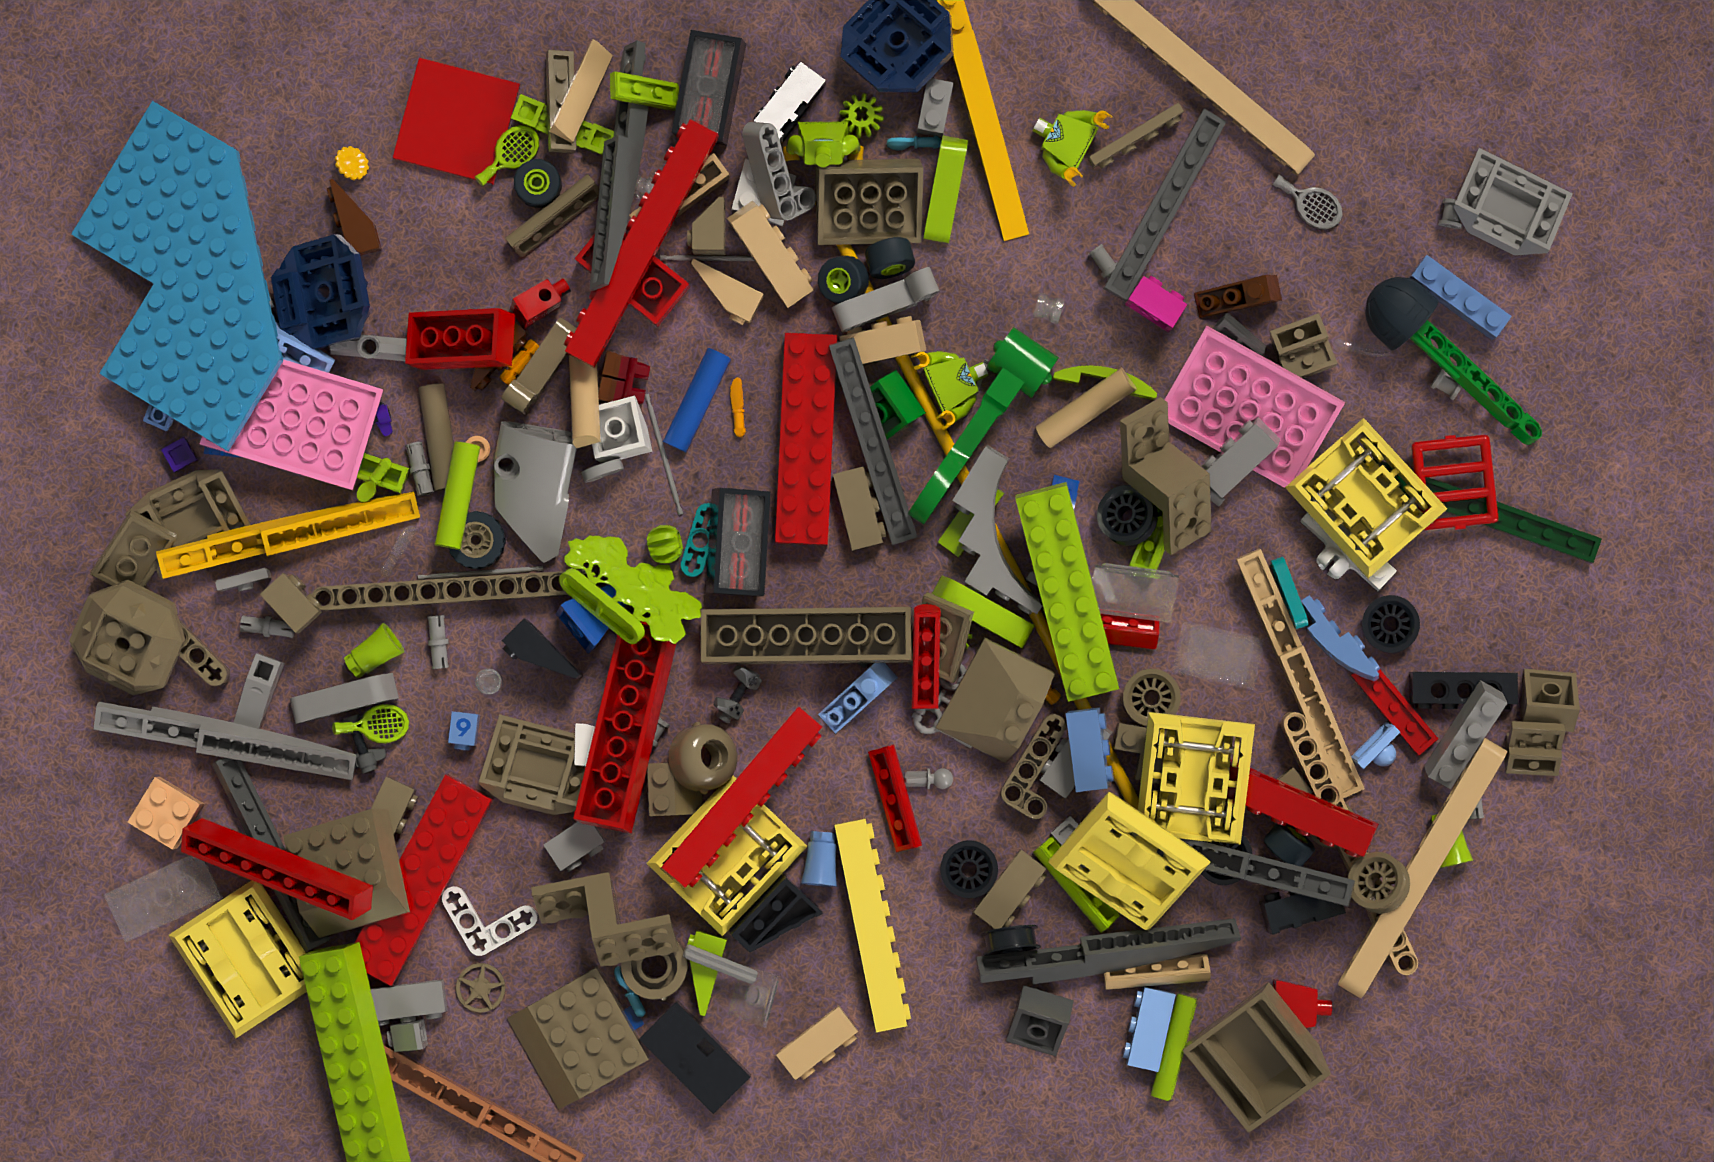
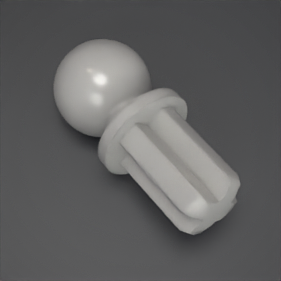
M927 768V771L905 772V785L907 787H927V789H930V784H934L939 789H947L953 783L952 773L945 768L936 770L934 774H930V768Z

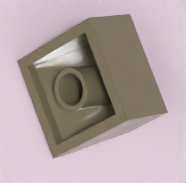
M718 197L692 223V230H687L688 249H692L694 255L725 256L726 204L724 197Z
M1524 668L1520 707L1521 722L1565 724V731L1574 732L1580 711L1576 673Z
M648 763L649 816L694 814L703 805L702 793L686 789L679 784L670 770L669 763Z

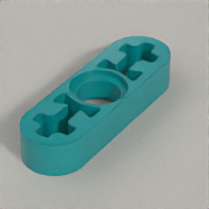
M711 503L702 504L697 509L682 557L681 569L689 577L699 576L703 572L707 561L709 532L703 528H696L697 523L703 524L704 517L700 513L701 511H706L707 508H711ZM704 533L707 535L708 543L705 547L698 548L693 544L695 534ZM689 548L697 552H705L703 558L698 555L697 564L700 565V568L694 569L693 573L689 572L688 566H685L686 561H691L693 553H688Z
M1284 557L1271 560V568L1295 630L1308 626L1305 610Z

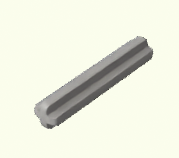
M690 944L686 945L683 951L684 958L744 982L753 984L757 978L758 972L754 969Z

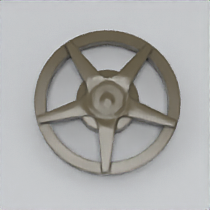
M476 963L468 966L461 972L456 983V993L459 1001L464 1007L474 1012L481 1013L494 1009L501 1003L505 995L506 986L502 974L497 968L486 963ZM481 967L478 978L473 981L463 978L469 970ZM485 968L495 972L500 982L490 983L485 978ZM461 981L470 986L471 995L466 1001L461 994ZM501 986L500 996L492 1005L488 995L492 988ZM475 997L483 998L489 1007L475 1008L468 1003Z

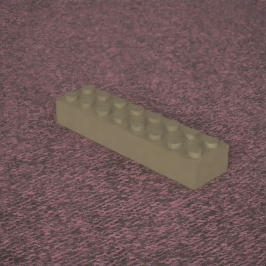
M911 607L701 610V662L705 665L913 662L914 610Z

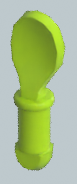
M383 458L375 471L370 474V480L363 482L357 491V499L359 501L367 502L374 497L376 484L381 483V479L387 470L391 468L392 462L389 458Z

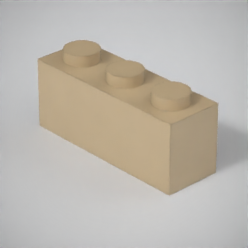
M912 316L896 319L897 324L887 326L885 321L871 324L872 330L862 332V327H857L847 331V335L839 336L840 341L854 337L862 364L927 351L921 321H912Z
M838 1005L777 1052L776 1056L795 1080L799 1077L804 1080L815 1071L814 1065L820 1061L825 1064L836 1055L834 1052L836 1048L840 1045H843L845 1048L855 1041L857 1037L854 1034L858 1032V1029Z

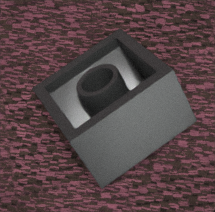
M1024 985L1006 1041L1056 1056L1069 1025L1074 1000Z

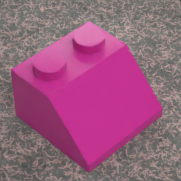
M1143 276L1125 305L1169 333L1188 304L1183 302L1185 298L1178 292L1171 290L1169 293L1163 289V283L1155 277L1149 276V278Z

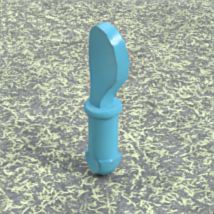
M938 136L890 138L887 140L886 145L888 148L896 151L905 150L910 146H914L915 149L917 147H933L935 149L941 146L942 140Z
M615 967L614 975L616 981L627 990L628 993L625 994V997L628 998L636 1016L643 1017L646 1011L638 995L629 989L625 983L620 967Z

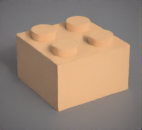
M154 777L129 818L128 823L167 847L177 849L182 842V828L194 822L204 803L165 779Z

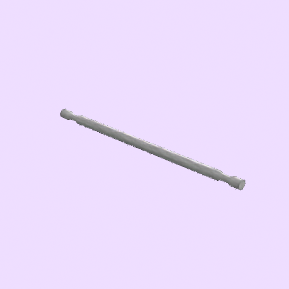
M660 255V260L755 261L752 256Z
M645 394L649 415L674 502L677 506L678 515H681L683 511L679 504V497L655 413L650 402V396Z
M543 566L418 575V580L543 571Z

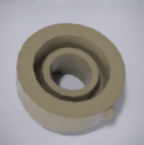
M697 721L692 727L680 731L674 737L669 749L670 770L679 784L686 789L707 794L708 790L719 788L733 776L737 766L738 753L733 739L726 731L715 725L700 724ZM702 747L707 748L711 755V763L708 768L701 759Z
M677 941L678 951L663 956L667 961V970L659 978H652L644 973L642 968L643 960L621 962L622 975L629 989L643 998L667 1000L668 996L682 985L687 974L688 961L683 957L684 949Z

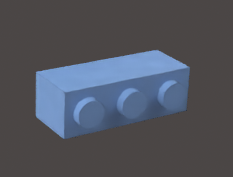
M1100 707L1068 711L1066 713L1076 792L1108 789L1110 782L1114 781L1112 766H1107L1106 756L1110 755L1109 740H1104L1103 729H1107L1105 713H1100Z

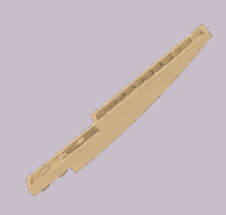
M1259 548L1236 558L1270 644L1299 709L1307 719L1342 797L1346 798L1364 790L1365 788L1306 650L1300 642L1261 549Z

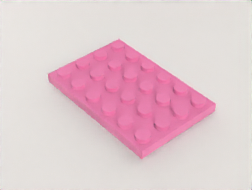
M1209 326L1205 327L1164 399L1168 402V423L1219 452L1222 451L1220 447L1230 437L1234 440L1240 434L1238 430L1248 420L1253 422L1259 417L1280 438L1278 447L1261 461L1253 471L1284 488L1308 467L1345 404L1339 398Z
M283 359V363L229 452L203 436L200 445L353 490L383 389Z

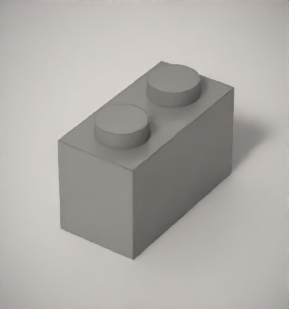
M933 78L927 82L917 133L942 138L953 82Z
M577 822L545 843L544 847L560 871L566 868L570 872L582 864L579 859L586 854L593 857L604 848L601 844L606 842L596 826Z

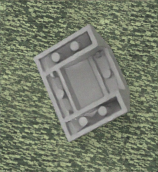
M1479 148L1453 207L1468 233L1512 255L1542 254L1549 252L1573 193Z

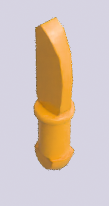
M736 377L730 388L734 418L733 430L737 437H743L746 428L744 424L745 410L743 409L742 380Z

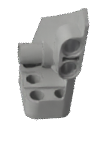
M503 421L500 425L496 451L493 456L495 508L523 542L545 563L559 554L569 502L568 489L576 453V447L572 442V432ZM503 458H510L512 460V463L507 467L498 464Z

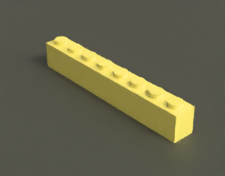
M866 819L835 824L876 1032L906 1027V1020L911 1019L908 1004H903L901 994L906 993L903 978H897L896 968L901 966L898 952L892 953L890 942H895L893 926L887 927L885 917L890 916L887 900L882 901L880 891L885 890L882 874L877 875L875 865L880 864L877 849H871L870 839L875 838L872 823L866 824Z

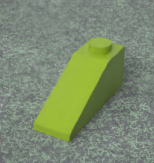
M699 930L696 931L695 935L690 934L688 944L720 957L723 956L727 938ZM690 960L699 1013L705 1016L718 971Z

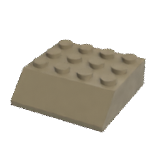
M369 809L283 836L287 852L373 885L371 910L354 920H349L297 899L299 913L319 938L410 912L388 809Z
M599 966L507 1018L558 1110L581 1099L650 1058Z
M1269 982L1188 1040L1182 1050L1248 1133L1331 1074L1317 1041Z

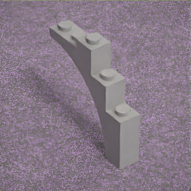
M987 445L952 500L957 503L955 507L967 515L970 512L975 514L959 539V542L963 544L961 548L972 555H975L976 552L980 554L965 582L969 584L967 588L980 595L982 593L988 595L991 588L994 587L997 589L995 593L1007 601L1010 598L1019 603L1017 607L1030 615L1032 612L1038 614L1043 606L1042 600L1031 593L1014 575L1004 558L997 538L994 518L995 498L1000 478L1010 458Z

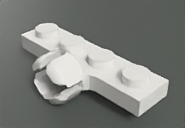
M1329 509L1325 511L1333 522L1337 519ZM1308 513L1301 519L1300 522L1325 544V549L1317 557L1319 567L1324 570L1332 560L1335 562L1327 573L1330 577L1339 579L1347 570L1352 569L1379 591L1397 572L1387 562L1368 579ZM1343 524L1338 526L1347 537L1351 534Z

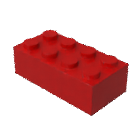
M624 233L623 240H625L627 233ZM595 234L575 257L576 263L590 274ZM654 257L629 305L656 327H659L688 291L690 285L657 257Z
M500 308L409 312L405 364L421 370L512 366L515 314Z

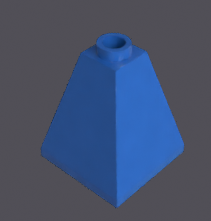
M611 585L600 588L611 598L616 595V590ZM575 599L561 604L556 612L559 619L588 654L594 650L609 629L608 626ZM617 602L623 608L626 606V604H624L623 602Z

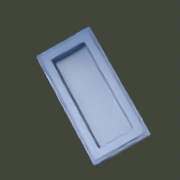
M1385 722L1351 756L1353 762L1362 769L1372 760L1378 766H1389L1396 759V749L1390 742L1400 731L1394 725Z

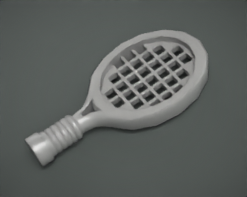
M1278 175L1272 184L1294 197L1296 210L1300 218L1307 225L1316 229L1327 230L1334 228L1341 221L1343 215L1342 206L1331 192L1317 187L1297 189L1294 185L1283 179L1281 175Z

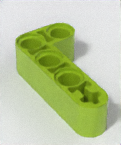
M942 136L923 239L949 243L968 140Z
M941 575L932 592L935 596L973 611L972 622L1023 649L1035 627L1032 623Z

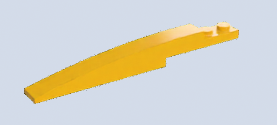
M936 0L949 11L952 18L954 52L952 58L1003 239L1007 241L1029 235L1006 145L964 0Z
M409 492L371 499L367 502L360 501L207 535V539L156 551V556L162 578L164 579L264 553L269 556L420 518L415 493Z

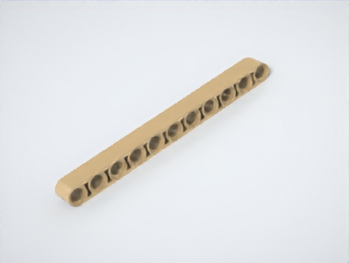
M1092 0L1095 2L1093 5L1105 15L1109 14L1113 17V22L1125 32L1128 30L1134 35L1133 39L1145 49L1148 47L1154 52L1153 55L1165 66L1167 64L1174 69L1172 72L1184 82H1190L1193 85V89L1204 99H1210L1213 102L1212 105L1225 116L1226 114L1229 115L1236 126L1244 132L1248 131L1253 136L1252 139L1262 148H1268L1273 153L1272 156L1284 166L1287 164L1293 170V174L1299 175L1315 156L1309 147L1135 0Z
M1286 713L1281 719V728L1307 785L1313 791L1312 795L1321 798L1322 791L1330 788L1333 791V798L1330 803L1348 810L1307 719L1301 713ZM1296 716L1300 720V727L1296 731H1291L1287 725L1288 720ZM1304 740L1309 741L1311 744V751L1307 755H1302L1299 752V744ZM1315 764L1320 765L1322 768V775L1317 779H1313L1310 775V768ZM1336 845L1349 873L1353 864L1359 858L1346 854L1344 848ZM1380 878L1375 882L1378 888L1382 884ZM1365 909L1373 924L1376 919V913ZM1403 929L1398 943L1393 946L1387 957L1395 971L1402 975H1410L1418 968V959ZM1405 955L1409 956L1411 961L1409 967L1400 969L1398 965L1399 959Z
M1487 738L1483 739L1406 867L1410 877V889L1405 901L1391 912L1378 914L1341 976L1338 986L1360 999L1364 996L1503 762L1507 750Z

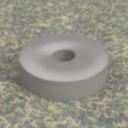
M615 459L586 469L581 474L584 482L587 483L622 471L624 467L621 459Z

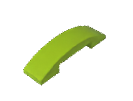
M520 94L511 119L548 135V116L545 103ZM583 120L576 135V146L603 156L604 141L613 138L614 131Z
M1091 365L1070 367L1054 372L1052 380L1078 385L1080 375L1105 379L1117 371V369ZM1126 373L1137 388L1129 395L1150 400L1156 399L1157 393L1149 385L1137 377Z

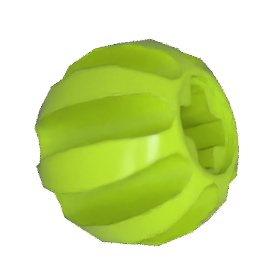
M659 525L648 533L647 546L650 556L654 561L658 563H672L682 555V539L675 527Z

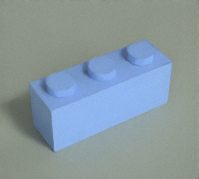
M1145 986L1142 988V992L1137 991L1134 1006L1138 1007L1136 1017H1131L1128 1032L1132 1033L1130 1043H1125L1123 1058L1127 1059V1065L1159 1072L1175 1000L1174 993Z

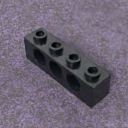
M1409 672V703H1416V709H1432V704H1442V709H1458V704L1466 703L1481 680L1486 684H1492L1495 689L1504 694L1507 701L1504 710H1510V704H1518V673ZM1435 683H1439L1443 687V694L1439 698H1435L1431 694V687ZM1462 683L1469 687V695L1466 698H1461L1457 693V688Z

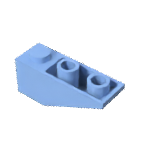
M874 663L818 715L836 734L898 677L885 663Z

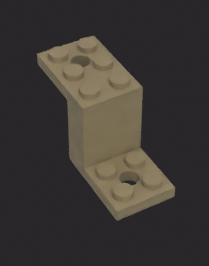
M1160 397L1120 420L1122 476L1124 481L1163 511L1164 550L1172 555L1211 532L1210 473L1169 442L1168 402Z
M609 872L531 887L532 897L541 924L556 923L560 920L582 918L585 915H589L592 941L600 966H614L621 962L640 961L646 957L665 956L678 951V944L669 914L621 924L618 901Z

